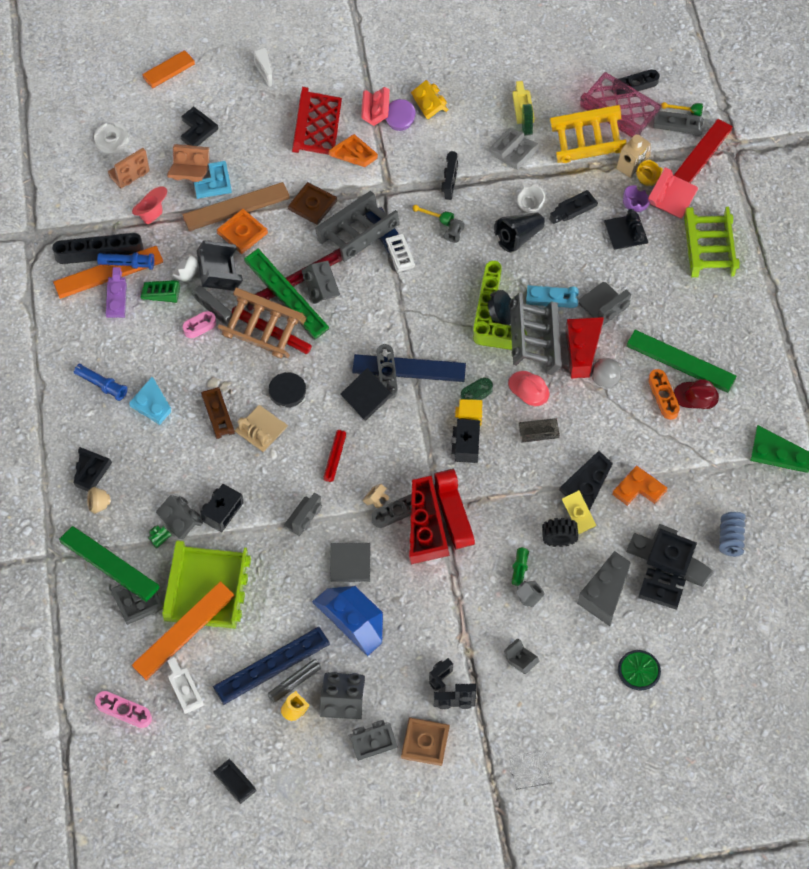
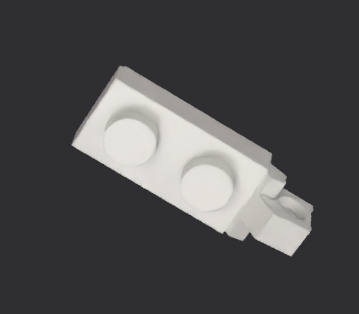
M175 657L167 660L171 670L167 673L168 679L184 713H189L204 706L185 666L179 667Z

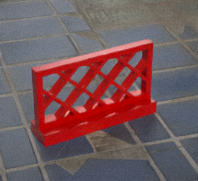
M302 87L292 152L299 153V150L329 155L330 149L324 148L322 144L328 142L332 148L336 146L342 98L308 92V87ZM310 99H318L320 103L314 105ZM335 102L338 104L336 107L331 108L327 103ZM322 106L328 110L323 114L318 110ZM313 111L318 115V117L312 119L309 115V113ZM331 114L335 120L329 122L326 116ZM322 119L326 125L320 128L316 122ZM313 125L316 130L310 133L306 127ZM330 128L333 134L328 136L324 130ZM318 133H320L324 137V139L320 140L319 142L314 137ZM310 138L315 144L305 145L304 141Z

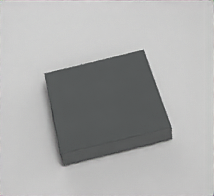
M331 543L330 582H370V543Z

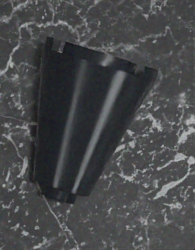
M538 212L501 217L495 221L494 233L495 236L498 235L500 239L498 243L505 251H516L544 228L545 219Z

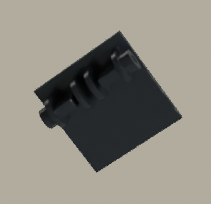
M629 209L626 216L604 220L614 250L649 243L639 214L634 209Z

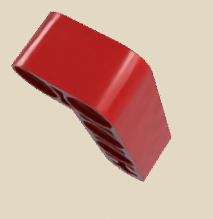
M454 468L434 473L435 492L455 550L475 545L474 535L458 491V479Z

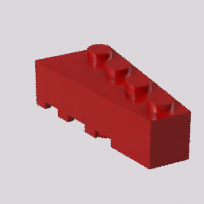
M432 476L413 479L409 551L411 565L450 556Z

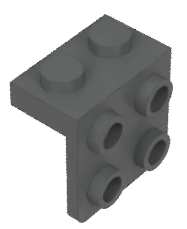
M602 282L581 297L579 305L593 318L604 317V325L629 307L631 293L626 289L618 294L610 285Z
M325 673L321 691L320 717L362 720L365 676L357 673Z

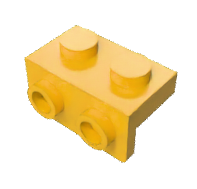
M425 80L410 93L424 116L430 119L441 109L445 112L449 109L446 106V99L439 95L438 92L440 90L437 85Z

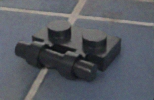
M647 568L646 575L653 577V579L644 578L638 598L677 610L683 589L677 588L676 585L684 587L686 579L661 572L662 570L658 568L656 570ZM659 579H660V580L669 582L670 585L664 584V583H661V582H658V581H659Z

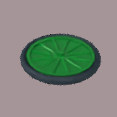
M633 650L626 653L620 659L618 675L627 687L642 691L656 685L661 676V667L658 660L651 653L643 650Z

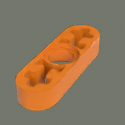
M654 369L649 375V385L663 417L673 420L678 416L680 406L666 373L663 370ZM655 376H657L658 379L661 378V380H660V386H658V385H659L658 380H657V379H654ZM666 391L669 396L663 398L659 395V392ZM667 403H669L670 409H671V410H674V412H671L670 410H667V409H668V404H667Z

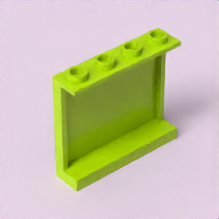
M176 541L162 612L164 621L177 623L221 581L235 597L205 626L236 629L237 622H241L242 610H239L240 603L244 604L245 600L243 585H247L248 582L246 568L250 567L251 555H248L247 548H244L243 553L185 547L184 541Z

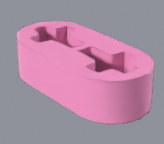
M205 311L187 320L183 324L184 335L188 338H195L213 329L216 326V317L212 312Z

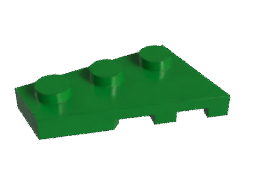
M757 425L750 461L808 473L809 451Z

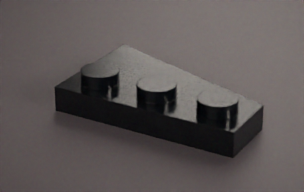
M598 451L559 488V491L565 496L580 491L590 511L613 463Z

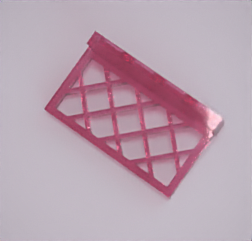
M604 72L587 93L584 92L580 97V106L587 111L609 107L605 101L615 100L616 105H618L617 99L627 98L628 104L620 105V109L629 108L630 114H621L622 119L617 120L618 129L630 137L634 135L641 136V132L659 112L662 105L607 72ZM607 79L612 82V85L602 87V82ZM622 88L626 90V94H616V89ZM613 90L614 96L604 97L603 91ZM601 91V98L591 96L594 92ZM638 97L640 102L631 104L630 98ZM651 105L655 109L645 112L644 106ZM641 107L642 113L633 114L632 108ZM643 117L644 122L639 125L634 122V118Z

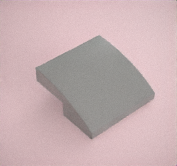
M510 127L489 148V152L505 164L518 170L539 149V145L534 141L526 139L523 132Z

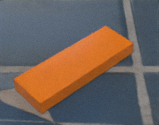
M184 50L143 73V79L153 89L195 65V61Z

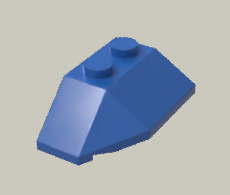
M356 586L327 588L312 601L367 656L382 644L383 612Z

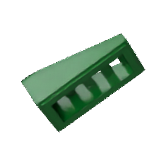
M174 280L144 282L141 299L177 303L180 283ZM148 288H151V293H147Z

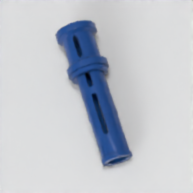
M99 253L97 262L98 265L132 266L134 269L142 267L153 270L154 254L139 255L138 253H133L132 255Z
M80 363L77 364L78 367H75V375L100 387L103 393H109L117 401H121L125 397L128 390L126 385L116 383L113 378H105Z

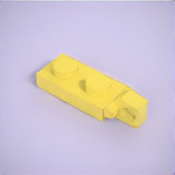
M516 81V91H513L512 97L517 124L534 123L530 91L524 90L523 81Z

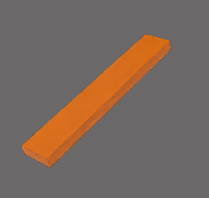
M157 246L136 252L139 255L153 253L154 266L163 263ZM99 265L53 281L61 299L107 283L108 278L113 277V267L121 268L122 277L147 268L138 267V269H134L132 266Z
M220 581L131 666L145 680H148L220 612L235 595Z

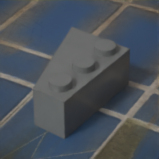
M614 551L580 592L577 604L610 626L631 562Z

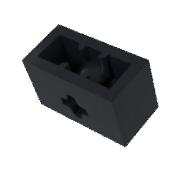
M457 419V426H453L452 435L453 438H456V443H452L451 454H455V462L478 463L480 420Z
M222 484L219 489L216 488L214 490L211 500L201 508L202 522L222 533L243 505V495L231 487Z

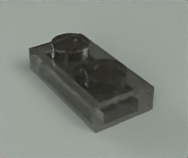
M557 418L519 422L518 425L521 443L557 439L560 436Z

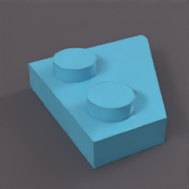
M152 377L129 402L131 408L159 425L171 413V407Z

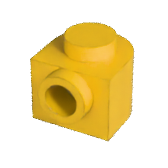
M295 691L287 697L281 706V714L285 719L295 721L305 714L310 705Z

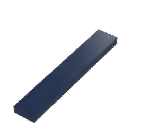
M354 354L353 374H361L368 368L374 375L379 376L377 356ZM384 356V362H388V358ZM394 357L396 377L465 382L466 363ZM390 367L382 369L384 376H390L393 372Z
M317 627L213 686V689L222 704L225 705L329 646L330 642L321 628Z

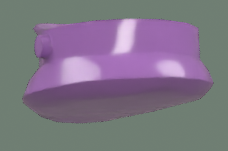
M405 99L392 101L389 104L388 117L386 118L388 125L396 131L408 129L414 123L416 114L413 104Z

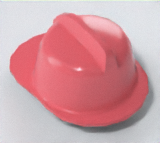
M160 186L151 190L133 208L132 213L139 215L146 224L152 223L163 212L161 202L167 195V188Z
M519 371L512 374L509 378L508 385L510 390L528 405L541 406L549 399V389L540 376L528 371Z

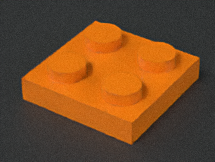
M242 209L217 229V234L229 244L236 245V250L243 254L267 235L268 229L246 210Z

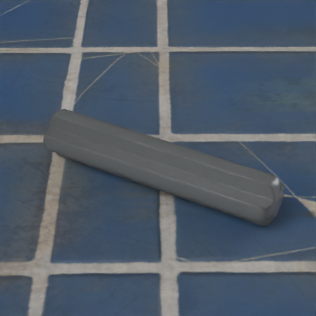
M313 659L268 692L270 700L273 703L277 702L321 669L320 663Z

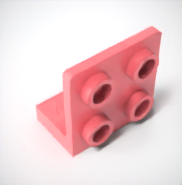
M665 167L648 200L650 205L682 219L686 208L689 207L698 191V187L673 176L672 170Z

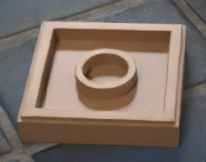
M409 717L401 759L442 766L450 725Z

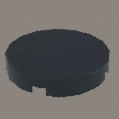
M504 290L493 291L490 294L491 300L488 303L491 319L498 324L510 325L509 303L511 298Z
M284 372L278 374L269 384V396L280 407L291 408L297 406L305 398L306 384L295 373Z

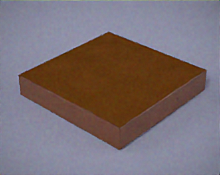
M307 182L288 205V210L318 225L337 202V197Z

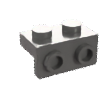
M328 261L310 264L302 270L303 278L313 304L340 295Z
M313 493L310 498L305 496L285 522L284 527L300 536L309 527L315 515L320 512L322 508L321 496Z
M170 495L156 513L179 539H184L195 525L201 526L203 522L199 519L200 515L187 505L188 501L184 497Z

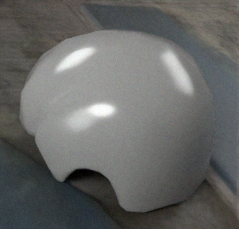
M602 358L594 364L592 378L597 385L606 388L613 387L619 382L621 367L617 361L610 358Z

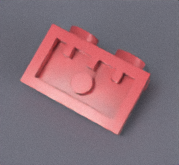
M383 87L374 94L367 90L363 91L361 118L373 126L388 117L390 94L388 88Z

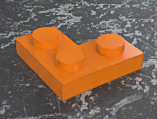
M636 465L613 490L612 495L627 506L639 493L656 504L667 491V487Z

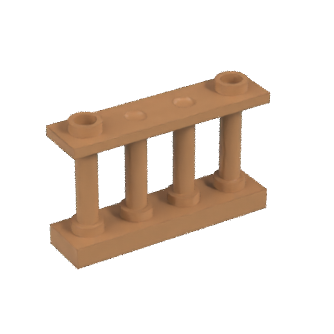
M236 287L233 295L237 298L238 303L228 326L225 327L219 324L218 328L222 335L230 339L235 337L268 350L277 358H289L290 355L284 350L294 325H297V323L303 325L306 317L303 313ZM249 303L254 305V311L244 333L235 331L234 328L244 306ZM266 310L270 312L271 317L261 339L258 340L250 337L261 312ZM282 316L287 318L286 321L288 323L277 347L267 342L278 318L280 319Z

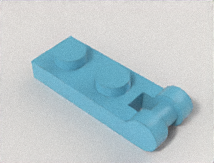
M528 285L526 304L547 306L552 301L558 303V307L576 308L578 306V299L576 297L578 296L579 289L577 287L557 288Z

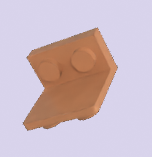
M174 144L173 165L168 171L167 177L174 180L202 181L209 169V147Z
M141 148L116 163L114 168L108 171L109 176L120 189L130 185L133 181L150 171L146 150Z

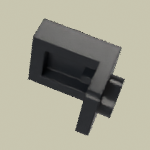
M449 658L436 663L433 670L429 672V684L435 691L445 692L446 685L442 680L453 672V663Z

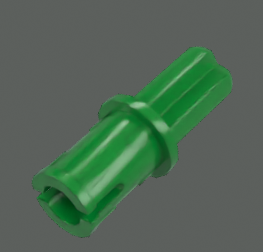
M521 547L517 549L516 560L512 565L514 569L512 585L519 586L524 580L525 571L528 570L527 560L530 551L526 548Z

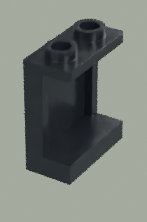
M202 241L196 251L202 287L234 291L236 287L240 286L243 279L242 275L236 274L233 257L237 249L236 245Z

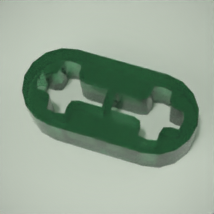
M532 104L522 105V132L524 136L533 135Z
M486 377L476 380L462 389L460 399L482 400L493 391L492 381ZM481 385L488 386V389L481 388Z

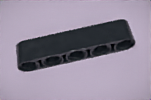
M137 233L60 240L52 246L55 260L59 264L97 261L99 253L130 255L144 250L141 236Z

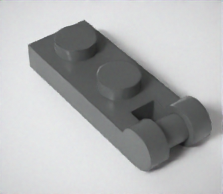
M656 110L653 128L701 136L703 131L701 126L704 119L701 116Z

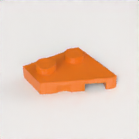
M355 134L329 150L331 157L362 167H366L378 159V154Z

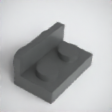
M384 720L372 723L373 727L367 729L364 726L353 729V733L348 735L358 761L398 748L389 722L384 723Z

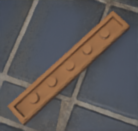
M284 182L182 215L188 231H192L232 218L242 209L251 212L288 200L290 196Z

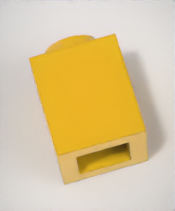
M460 399L459 407H455V418L480 420V426H482V400Z

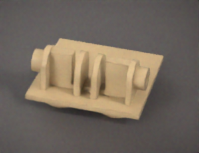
M258 405L247 418L241 417L238 420L239 426L234 431L264 452L288 425Z

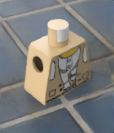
M634 135L622 148L616 169L631 178L636 173L638 165L650 158L651 143L640 135Z

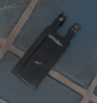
M450 151L446 156V161L448 162L447 168L444 169V178L446 179L445 182L442 181L441 192H444L445 200L453 198L458 170V156L455 151Z

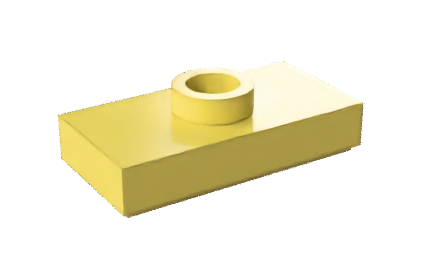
M580 491L562 498L571 519L575 520L578 524V534L597 526Z

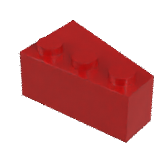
M604 317L567 319L565 333L571 379L590 378Z

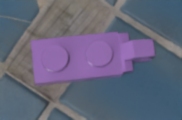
M113 267V277H109L107 281L106 317L125 318L126 278L122 277L120 267Z

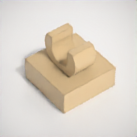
M382 484L373 486L362 501L367 506L374 504L376 508L382 507L383 505L379 502V499L382 498L383 501L389 500L388 495L384 494L387 488Z

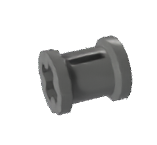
M456 218L451 219L450 227L445 232L444 237L450 242L457 243L460 240V233L464 230L465 224Z

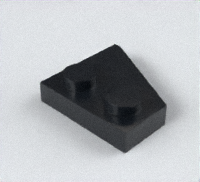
M79 447V460L76 462V474L74 475L73 483L77 488L88 492L92 487L97 486L112 462L110 458Z

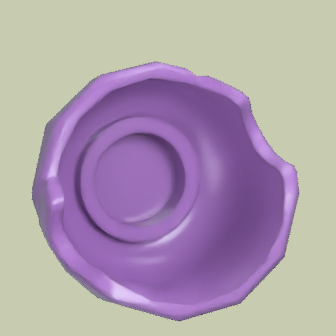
M636 185L628 186L624 190L623 204L628 210L634 209L636 212H642L650 204L649 196L645 190L639 191Z

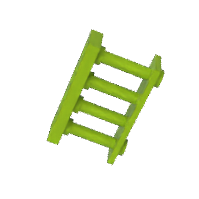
M687 207L684 215L691 277H699V272L703 268H730L731 277L735 276L736 269H739L740 261L739 258H736L732 231L733 214H730L729 207H725L723 216H697V214L694 215L693 207ZM697 223H724L725 230L699 231V229H696ZM699 238H726L727 245L701 246L697 240ZM701 253H728L729 260L703 261L699 255Z

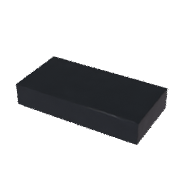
M230 758L213 771L214 775L239 804H242L257 791Z

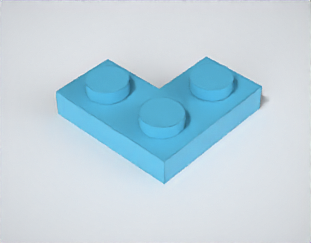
M226 161L209 163L211 178L194 182L197 199L232 193Z

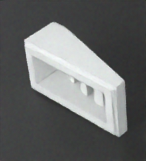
M263 48L254 52V63L266 84L270 87L272 86V73L267 50Z
M400 234L385 239L396 272L399 273L413 269L415 263L404 235ZM397 240H401V243L396 245H392L391 243ZM402 246H403V249H402V250H399V251H395V250H394L395 248H399V247H402ZM405 253V256L397 258V255ZM407 259L408 261L402 264L399 263V261Z

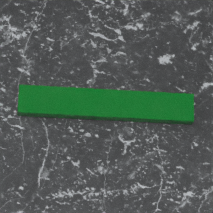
M259 248L244 258V262L285 307L303 313L306 320L302 327L314 340L329 330V326Z
M634 330L627 342L626 347L698 380H708L714 387L729 393L736 380V375L638 330Z
M74 526L59 538L61 544L145 602L160 589L159 584Z

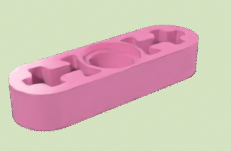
M102 691L95 697V704L98 710L139 728H145L151 723L152 717L146 707L108 691ZM106 698H108L109 703L114 705L113 710L112 706L108 703H105L102 706L101 700H106ZM121 705L129 707V711L126 714L118 713V708ZM133 709H135V714L142 716L144 713L146 719L139 721L138 717L133 714Z

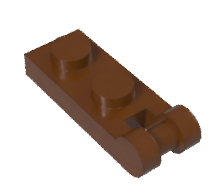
M217 387L201 392L216 439H220L226 434H229V436L235 434L220 388ZM226 424V427L219 428V425Z

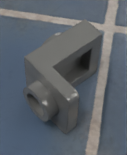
M518 638L504 650L509 664L523 674H527L540 662L538 656L524 648L522 641Z

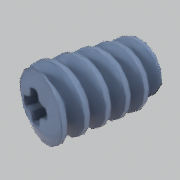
M728 512L721 516L719 550L721 553L732 557L743 555L744 550L742 548L745 547L743 542L745 540L743 535L745 533V514L741 512Z

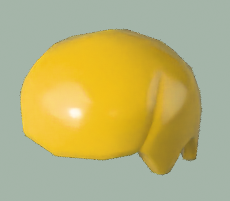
M644 160L638 165L636 175L640 183L646 186H654L661 176L663 168L659 167L652 160Z

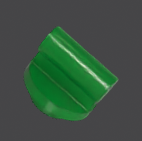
M156 525L149 530L150 535L148 539L157 549L172 535L163 525L160 527Z

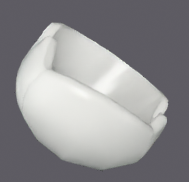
M534 184L530 187H524L517 195L518 206L527 213L539 211L545 202L543 189Z
M188 255V260L183 259L172 276L186 282L196 275L198 260L191 255Z

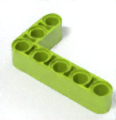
M489 261L485 266L473 327V341L482 346L512 350L511 326L493 323L488 303H485L491 300L490 294L493 291L499 290L502 266L498 261Z

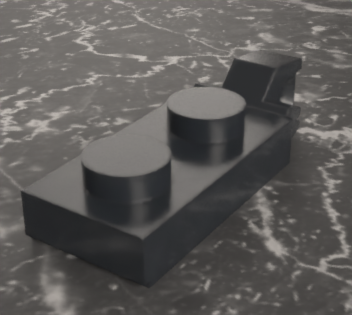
M586 190L559 203L555 211L550 213L549 220L553 224L561 220H570L596 207L598 202Z

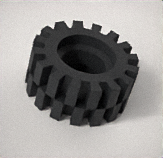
M554 518V520L545 521L542 524L544 544L548 546L553 545V547L575 544L578 541L577 522L575 520L571 521L569 518L566 520L565 518Z

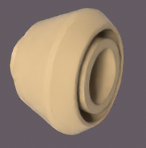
M92 487L87 494L89 511L96 514L105 510L110 505V495L105 490Z

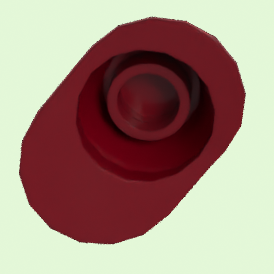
M699 379L695 382H683L674 389L678 404L685 408L711 409L715 407L719 400L716 388L705 379Z

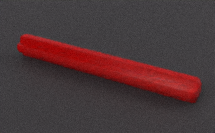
M236 306L232 308V311H231L232 314H233V312H234ZM243 309L239 320L248 324L252 314ZM258 318L255 328L264 332L268 322ZM274 326L270 336L280 341L284 330ZM290 334L286 343L304 354H308L312 348L311 344Z

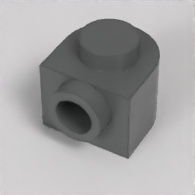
M536 581L522 582L517 587L518 591L516 592L520 597V602L527 607H534L545 595Z

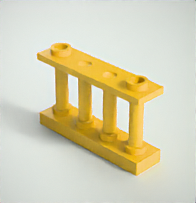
M620 105L550 118L552 132H558L561 151L556 152L558 163H569L577 159L621 153L627 141L626 139L620 140L617 120L622 119ZM610 122L613 142L603 143L600 123ZM592 125L596 145L585 147L582 127ZM574 128L578 148L568 150L565 130Z

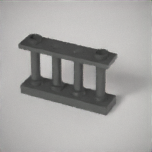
M369 191L315 227L317 240L321 244L330 239L340 247L342 261L346 262L389 231L395 229L400 225L398 211L395 210L387 215L377 207L375 194ZM372 211L381 220L373 224L364 217L365 213ZM357 220L368 228L361 234L350 226ZM344 230L354 239L345 243L336 234Z
M519 292L509 303L513 365L517 366L526 358L544 363L546 374L553 375L562 367L558 303L551 301L544 308L524 304L523 295ZM523 311L540 315L543 324L524 319ZM524 327L542 331L543 339L525 335ZM525 343L543 347L544 355L526 351Z

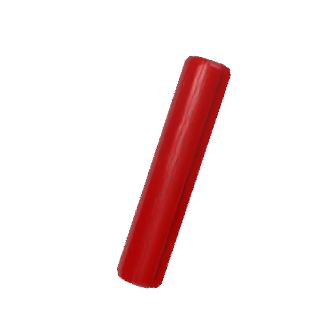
M344 430L336 431L323 476L326 482L334 481L346 439V432Z

